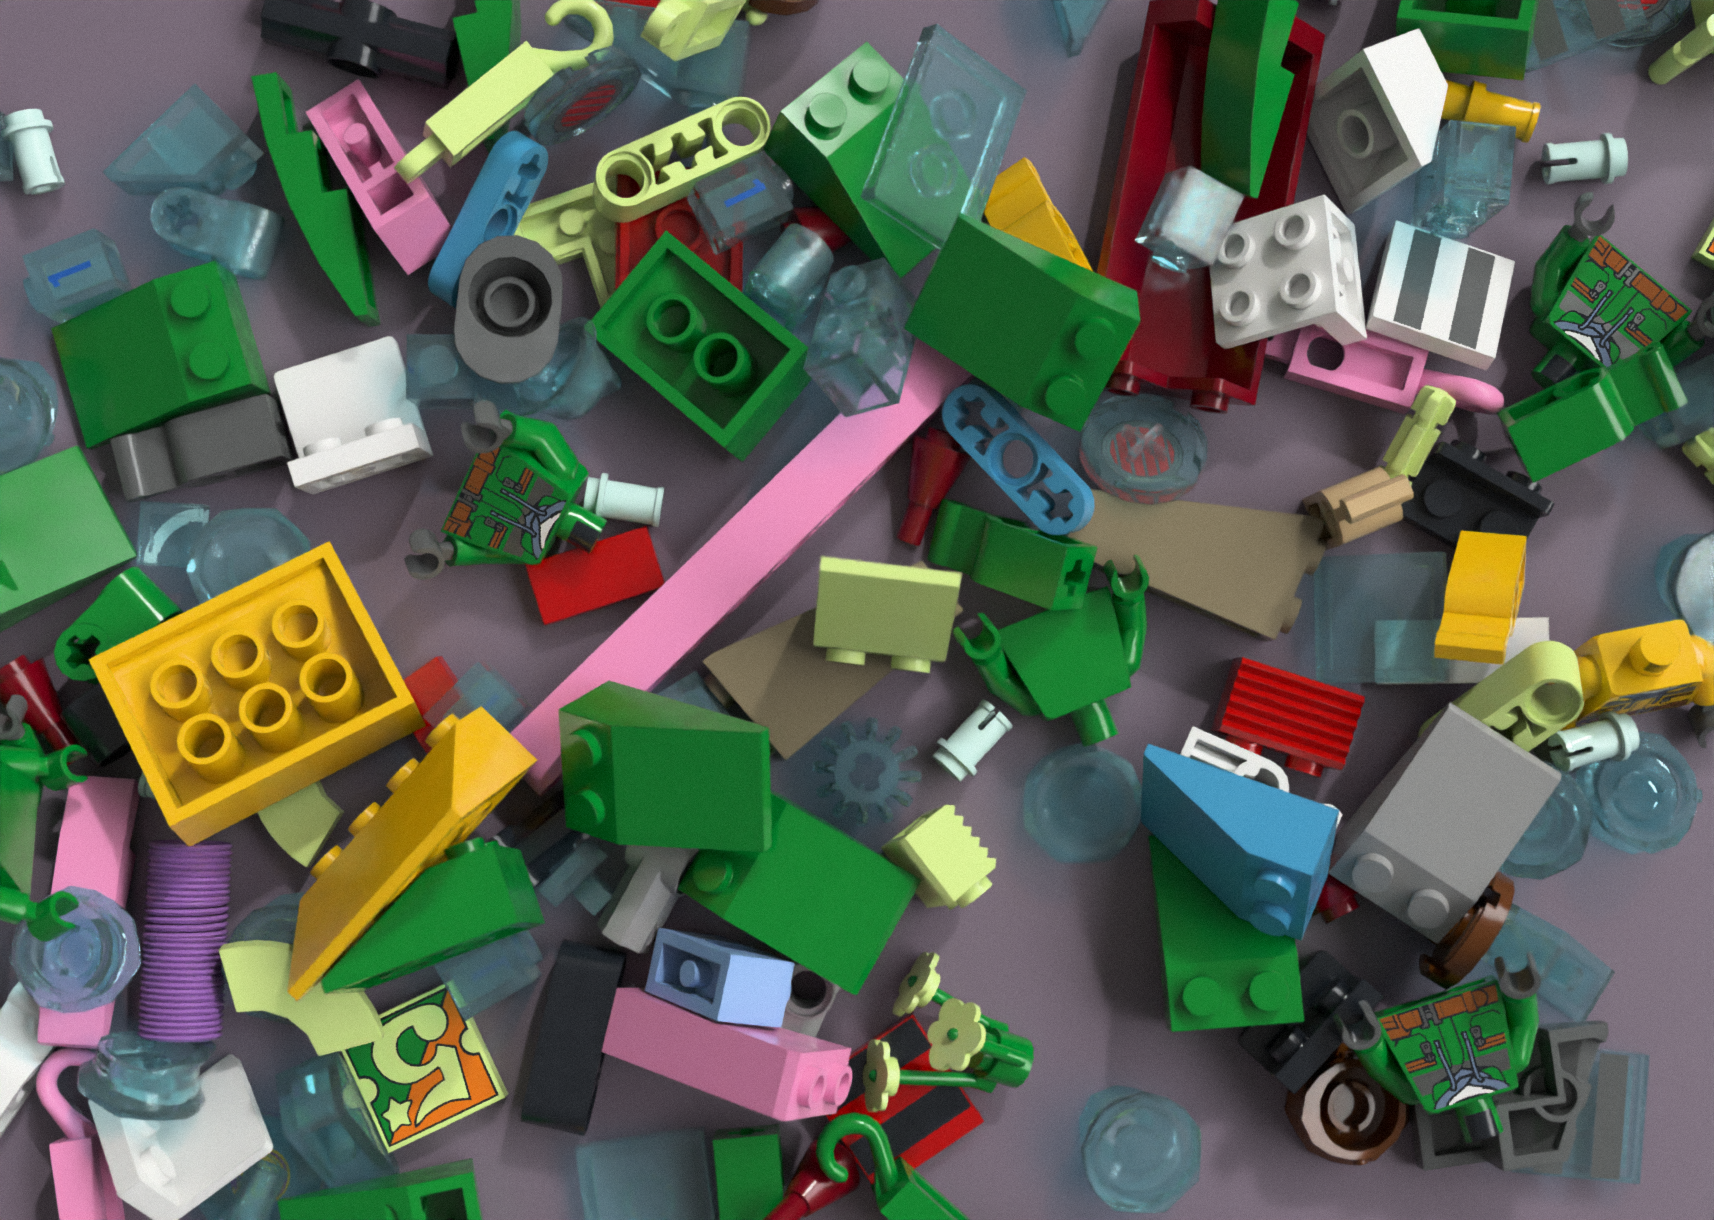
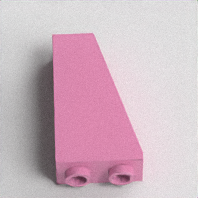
M646 987L616 989L601 1051L605 1054L784 1122L834 1114L849 1093L852 1083V1069L848 1066V1061L852 1048L785 1028L715 1021L645 991Z

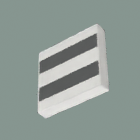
M1396 220L1387 236L1366 329L1487 371L1496 357L1515 261Z

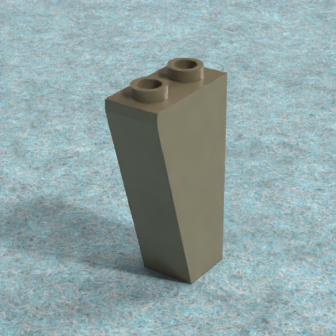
M1093 489L1091 491L1095 507L1091 520L1083 529L1074 533L1063 534L1097 546L1092 568L1104 573V564L1112 560L1118 577H1126L1135 568L1133 555L1140 556L1149 575L1147 592L1263 642L1276 640L1279 631L1288 634L1302 605V599L1294 596L1304 573L1310 576L1314 574L1327 545L1326 540L1319 538L1326 521L1314 516L1183 500L1146 504L1125 501L1115 495L1126 500L1150 503V500L1153 503L1170 499L1150 497L1148 499L1149 496L1111 492L1113 494H1110L1106 491Z
M920 561L909 566L914 568L929 569L923 561ZM958 602L954 618L964 610ZM815 607L713 652L702 661L712 672L703 681L726 709L737 702L753 721L752 723L769 727L770 757L778 751L787 760L894 670L890 669L892 656L866 653L864 665L825 661L827 649L814 647L813 645L816 619Z

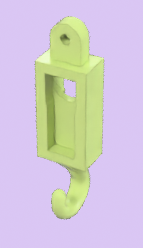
M559 0L552 4L545 14L546 22L551 26H556L567 15L585 17L594 29L592 44L582 50L553 51L532 48L525 41L425 122L423 136L426 139L404 156L395 165L394 169L409 184L441 158L451 168L549 88L554 74L584 70L601 63L608 56L614 42L613 24L606 10L594 0Z
M661 0L648 19L640 36L676 62L720 46L741 9L746 12V21L750 25L763 24L767 19V13L748 5L750 0Z

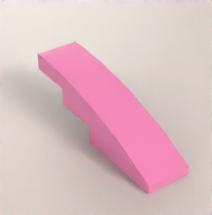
M87 776L88 779L86 781L71 786L68 790L51 895L59 891H65L76 897L79 907L64 916H59L62 920L75 924L76 927L57 939L45 942L37 1042L44 1046L106 1050L131 925L124 918L136 859V855L130 849V843L140 795L138 793V782L135 779Z

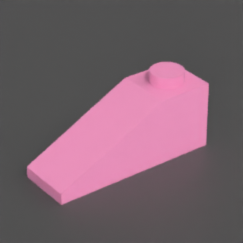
M357 79L306 111L307 116L374 231L406 274H411L438 257L452 229V225L421 175L407 184L394 169L395 165L407 153L361 81Z

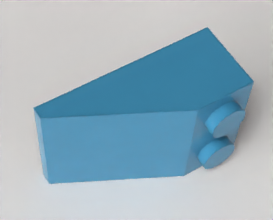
M1148 744L1143 754L1140 822L1239 918L1249 921L1256 929L1268 935H1287L1302 941L1328 877L1339 810Z

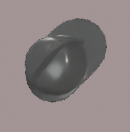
M518 235L497 236L478 245L465 261L459 280L454 322L455 347L464 364L483 379L499 384L522 383L539 375L552 361L559 336L563 298L562 274L552 254L538 242Z

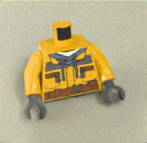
M1678 619L1603 633L1590 638L1574 650L1578 659L1584 706L1580 715L1559 731L1598 721L1599 716L1607 711H1614L1617 714L1625 713L1631 716L1684 706L1693 702L1695 705L1688 711L1687 717L1699 745L1702 748L1707 747L1705 737L1714 730V645L1697 635H1690L1684 620ZM1548 739L1533 748V751L1539 760L1554 769L1555 764L1549 751L1561 749L1563 746L1560 744L1551 747L1548 745ZM1580 766V767H1577V768H1574V769H1573L1572 771H1570V772H1571V773L1577 772V771L1581 768V766Z

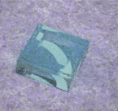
M140 501L136 564L142 566L206 569L210 506L204 504Z

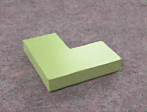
M616 175L606 181V185L610 192L616 196ZM594 182L529 204L514 235L538 242L552 254L557 265L584 257L601 308L614 293L615 222L605 218L597 210L592 196Z

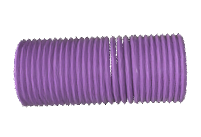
M183 840L150 841L147 844L150 847L147 850L149 852L147 858L150 861L146 863L149 866L146 869L149 874L145 876L148 879L145 883L148 886L145 889L147 900L144 902L148 906L144 909L148 915L143 918L147 923L143 925L146 931L142 933L145 939L142 941L144 952L141 955L144 959L141 962L144 965L140 967L143 970L140 974L143 978L140 980L142 985L139 987L142 991L139 993L141 1005L138 1007L141 1011L138 1013L140 1024L137 1026L139 1029L137 1034L142 1039L159 1042H201L218 1039L223 1035L221 1030L224 1027L221 1024L224 1022L222 1017L225 1014L222 1011L225 1007L222 1004L225 1001L222 998L225 996L223 991L226 989L223 986L226 983L224 980L226 975L218 950L223 944H228L226 939L228 938L227 933L229 931L225 927L229 925L226 919L230 917L227 913L230 907L227 904L231 901V898L228 896L231 891L228 888L232 886L229 883L232 880L229 875L232 873L230 862L233 859L230 856L233 854L231 849L234 846L229 842L202 840L190 847Z

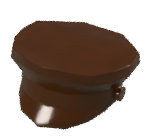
M1344 1042L1338 1046L1295 1094L1287 1090L1284 1106L1291 1126L1309 1152L1331 1162L1347 1165H1365L1367 1162L1376 1161L1398 1140L1401 1132L1410 1121L1409 1105L1400 1102L1369 1077L1354 1050L1349 1048Z

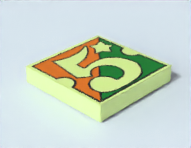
M455 978L379 1014L385 1031L382 1040L341 1050L388 1153L487 1107L508 1095Z

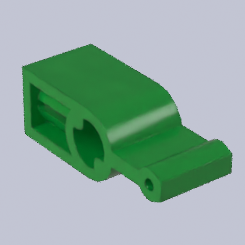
M1656 342L1641 348L1637 353L1606 368H1593L1575 374L1503 409L1497 415L1522 468L1534 483L1613 446L1630 435L1635 426L1664 412L1676 410L1688 401L1663 345L1660 342Z
M942 499L927 560L934 564L968 574L971 580L981 585L1049 610L1082 609L1098 547L1066 535L1045 533L1036 525L1022 520L994 515L952 499Z
M770 1124L717 1129L713 1137V1150L720 1220H763L784 1199L785 1180L780 1125Z

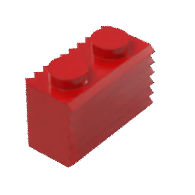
M1244 657L1233 658L1211 731L1226 735V741L1260 756L1263 748L1285 754L1287 757L1284 767L1321 778L1324 767L1332 770H1343L1350 744L1353 741V734L1357 728V721L1361 716V709L1365 703V696Z

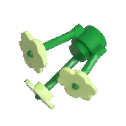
M923 952L913 964L910 973L903 979L899 987L900 994L894 1003L892 1012L898 1017L905 1014V1012L910 1014L916 1006L923 1008L930 1000L941 1006L939 1021L933 1022L927 1033L929 1042L933 1044L929 1053V1062L934 1069L939 1071L899 1070L897 1059L890 1057L889 1043L872 1039L868 1044L867 1064H865L863 1069V1084L866 1087V1108L868 1112L885 1111L888 1104V1096H894L897 1093L899 1084L971 1087L987 1093H992L997 1083L1011 1088H1018L1027 1079L1032 1068L1034 1059L1032 1042L1028 1038L1010 1033L1008 1024L983 1015L977 1004L972 1002L963 1003L961 1000L938 988L940 974L936 973L934 969L939 961V955L934 952ZM967 1066L974 1069L972 1073L942 1072L948 1070L949 1068L956 1071H963Z

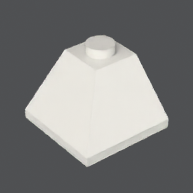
M1420 28L1361 50L1316 85L1307 136L1347 215L1366 206L1429 164L1432 160L1448 84Z

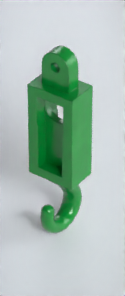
M853 1112L839 1115L825 1124L818 1136L816 1156L820 1169L831 1180L837 1183L845 1182L848 1179L849 1173L845 1167L836 1162L834 1157L835 1145L846 1135L857 1134L865 1137L869 1143L874 1162V1183L871 1185L879 1211L889 1220H970L901 1156L894 1161L887 1134L880 1123L869 1115Z

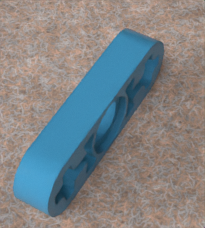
M510 131L495 143L430 271L428 287L432 294L456 309L459 280L466 259L478 245L497 236L514 235L546 172L548 152L545 147L519 131Z
M967 384L955 388L947 396L942 409V418L947 431L1040 530L1051 535H1063L1077 532L1089 523L1095 507L1093 493L1089 486L997 390L988 385ZM967 401H983L985 406L980 414L992 429L1004 428L1005 424H1007L1009 429L994 437L982 425L967 426L965 420L970 413L964 405ZM992 440L986 449L984 443ZM1015 440L1026 443L1033 454L1032 468L1021 478L1009 474L1003 463V454L1006 447ZM1049 469L1053 472V475L1042 482L1055 494L1071 493L1073 499L1068 504L1069 510L1073 513L1071 518L1068 516L1053 518L1050 512L1056 504L1044 489L1033 490L1031 495L1027 492L1029 487L1038 484L1046 476Z

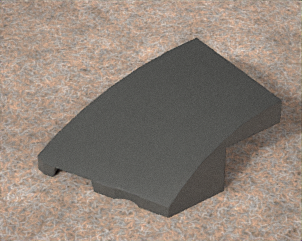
M1599 1020L1538 1024L1530 1064L1522 1072L1517 1073L1518 1087L1492 1096L1504 1131L1496 1136L1476 1142H1466L1454 1108L1428 1115L1422 1104L1409 1105L1417 1167L1427 1171L1488 1162L1502 1171H1510L1568 1162L1577 1134L1576 1118L1579 1112L1585 1108L1592 1087L1588 1079L1600 1043L1606 1042L1609 1033L1607 1022Z

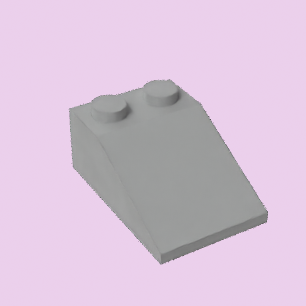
M1449 702L1339 830L1328 873L1438 944L1477 902L1561 781V773Z

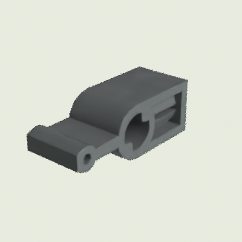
M267 394L184 415L166 422L164 426L135 434L122 435L110 440L127 502L145 500L182 488L207 486L286 465L287 462L295 460L281 404L278 400Z

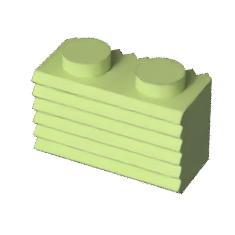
M943 805L923 813L881 847L892 862L922 879L915 893L927 908L945 905L951 910L959 905L962 909L992 886L986 875L995 869L996 859L987 857L988 848L979 847L980 837L971 836L972 827L962 826L963 816L954 815V805Z

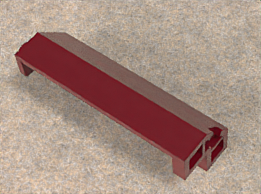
M1150 0L1097 274L1137 291L1140 323L1103 391L1128 397H1137L1140 391L1190 400L1189 407L1198 411L1227 414L1229 405L1255 406L1268 337L1229 349H1224L1217 344L1209 254L1204 251L1206 246H1208L1207 235L1211 230L1217 229L1223 213L1226 214L1220 227L1294 204L1325 34L1295 16L1280 65L1295 75L1258 198L1208 192L1201 188L1202 114L1208 53L1217 5L1209 0Z

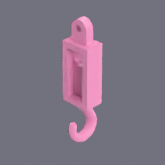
M1312 324L1274 335L1271 341H1267L1265 358L1288 364L1284 374L1285 379L1398 413L1406 414L1411 409L1415 395L1425 385L1434 386L1448 392L1456 400L1455 407L1464 410L1495 415L1501 412L1504 407L1503 395L1495 387L1476 379L1424 369L1429 353L1428 350L1367 329L1366 340L1344 346L1341 345L1344 352L1343 361L1338 368L1332 371L1311 365L1307 357L1309 344L1315 338L1321 337L1338 342L1322 327L1319 328Z
M62 1048L53 1052L41 1064L36 1077V1093L42 1106L66 1135L49 1144L59 1220H125L123 1202L117 1196L96 1125L73 1109L60 1094L57 1087L59 1074L65 1068L79 1066L91 1075L93 1081L92 1091L96 1095L110 1085L107 1066L96 1053L86 1048Z

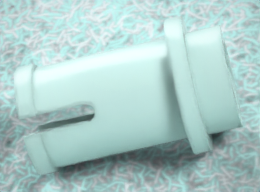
M40 109L21 110L5 116L3 120L6 128L1 131V135L4 141L11 142L23 182L22 188L24 193L36 195L62 188L65 185V181L61 176L49 137V133L54 129L51 120L44 119Z
M1602 133L1599 140L1559 144L1545 143L1542 148L1541 161L1567 159L1569 163L1568 165L1542 168L1544 182L1548 185L1555 182L1600 178L1602 183L1611 184L1615 177L1625 176L1627 172L1628 151L1625 139L1613 138L1611 133Z
M602 473L601 479L588 477L583 508L602 518L650 524L652 527H659L664 487L654 488L608 480L609 474Z
M984 699L981 700L978 704L979 706L947 741L940 738L936 742L940 748L932 757L959 782L967 774L972 777L976 775L978 771L974 766L1006 731H1010L1013 727L1000 711L996 715L993 711L995 707Z
M1607 711L1599 716L1598 721L1556 732L1548 738V745L1553 747L1561 744L1563 746L1561 749L1549 752L1556 767L1561 772H1569L1574 768L1608 758L1616 762L1625 761L1630 757L1632 751L1639 748L1640 737L1635 722L1628 714H1617L1614 711Z

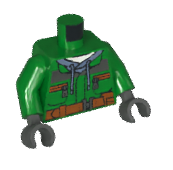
M1593 192L1584 193L1577 198L1574 204L1573 225H1564L1534 266L1529 306L1535 318L1529 327V332L1549 351L1531 371V376L1544 389L1585 370L1599 367L1606 368L1637 353L1641 348L1656 342H1660L1663 345L1674 368L1704 346V337L1714 338V325L1706 318L1707 310L1714 307V295L1706 298L1701 304L1695 321L1685 320L1692 310L1602 236L1612 227L1615 221L1614 205L1612 204L1607 209L1606 214L1597 221H1589L1582 216L1583 210L1590 205L1594 198Z
M488 400L477 402L473 407V414L478 425L463 422L460 425L465 446L467 449L475 452L476 455L440 530L447 534L443 542H439L432 531L424 528L415 530L408 540L412 551L422 555L410 554L404 558L409 574L420 580L431 579L443 570L445 562L449 567L526 563L540 565L557 537L590 554L607 520L575 503L589 473L586 467L578 462L576 455L556 425L548 421L515 415L506 409L499 416L498 409L492 402Z
M1531 952L1526 953V967L1518 972H1508L1503 957L1499 956L1494 959L1498 980L1493 975H1489L1377 1012H1373L1367 1001L1361 1000L1359 1004L1364 1012V1016L1358 1023L1347 1025L1342 1022L1338 1013L1333 1016V1021L1342 1040L1349 1048L1354 1050L1369 1077L1403 1104H1422L1428 1115L1454 1108L1465 1141L1476 1142L1496 1136L1504 1131L1492 1096L1517 1088V1073L1522 1072L1530 1064L1539 1024L1536 992L1541 986V977Z

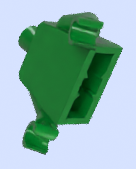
M1133 555L1135 568L1126 577H1118L1113 561H1107L1104 564V573L1113 590L1112 596L1108 586L1085 594L1082 609H1048L999 630L984 613L980 612L977 615L983 622V630L973 639H967L957 626L953 631L954 638L971 657L988 691L1022 716L1039 715L1043 721H1050L1070 713L1083 747L1093 745L1119 734L1105 698L1131 688L1130 677L1140 669L1147 631L1144 592L1149 585V575L1140 556Z
M0 745V921L17 925L21 919L25 920L28 930L33 937L44 942L57 939L76 927L75 924L66 922L59 916H64L78 908L79 902L75 896L65 891L56 892L39 903L30 901L39 786L34 782L36 776H39L42 783L53 791L64 790L88 779L87 776L72 774L66 763L88 756L87 751L79 745H69L44 757L39 756L36 749Z

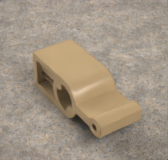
M1376 467L1320 490L1302 500L1309 516L1326 521L1319 538L1327 541L1326 551L1401 521L1403 519L1401 503L1413 499L1414 492L1405 475L1401 474L1390 478L1382 467Z

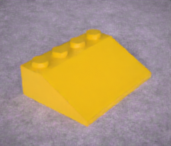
M330 541L89 659L169 827L188 847L426 726L413 697Z
M482 706L462 719H459L453 713L445 718L425 740L432 748L428 755L420 763L415 758H412L389 780L386 787L393 794L384 805L380 807L376 802L372 803L349 826L348 831L355 838L344 850L338 845L333 847L310 871V874L317 881L303 895L299 902L287 992L296 1001L321 982L328 972L427 868L447 861L444 850L465 842L538 761Z

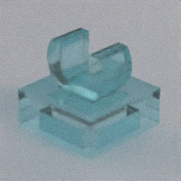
M590 839L584 842L543 883L538 891L556 908L573 894L590 913L595 915L610 901L614 894V890L594 873L608 856Z

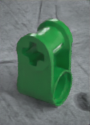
M138 566L131 567L108 583L100 592L96 601L68 629L62 632L56 641L54 650L56 665L64 675L73 680L98 684L99 680L92 666L88 665L90 663L89 659L92 656L87 651V648L91 643L99 645L95 650L96 655L184 612Z

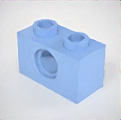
M658 928L645 991L715 1021L781 1028L786 1003L791 994V979L795 962L719 935Z

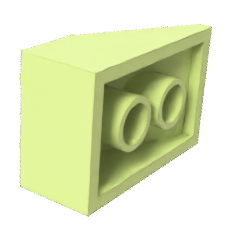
M821 556L813 645L814 647L827 649L825 661L864 665L865 656L868 653L892 656L890 669L930 673L931 661H946L960 589L961 573Z

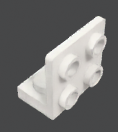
M1325 194L1219 228L1208 254L1215 336L1217 344L1222 348L1229 349L1312 324L1325 329L1343 346L1367 339L1355 224ZM1216 229L1211 230L1207 235L1208 246Z
M387 336L278 371L274 374V381L299 459L287 462L295 488L313 495L433 456L398 343L393 337Z
M232 1054L224 1057L153 1110L143 1100L136 1098L131 1101L110 1085L88 1100L117 1196L152 1220H179L269 1154L273 1149L272 1140L242 1062Z

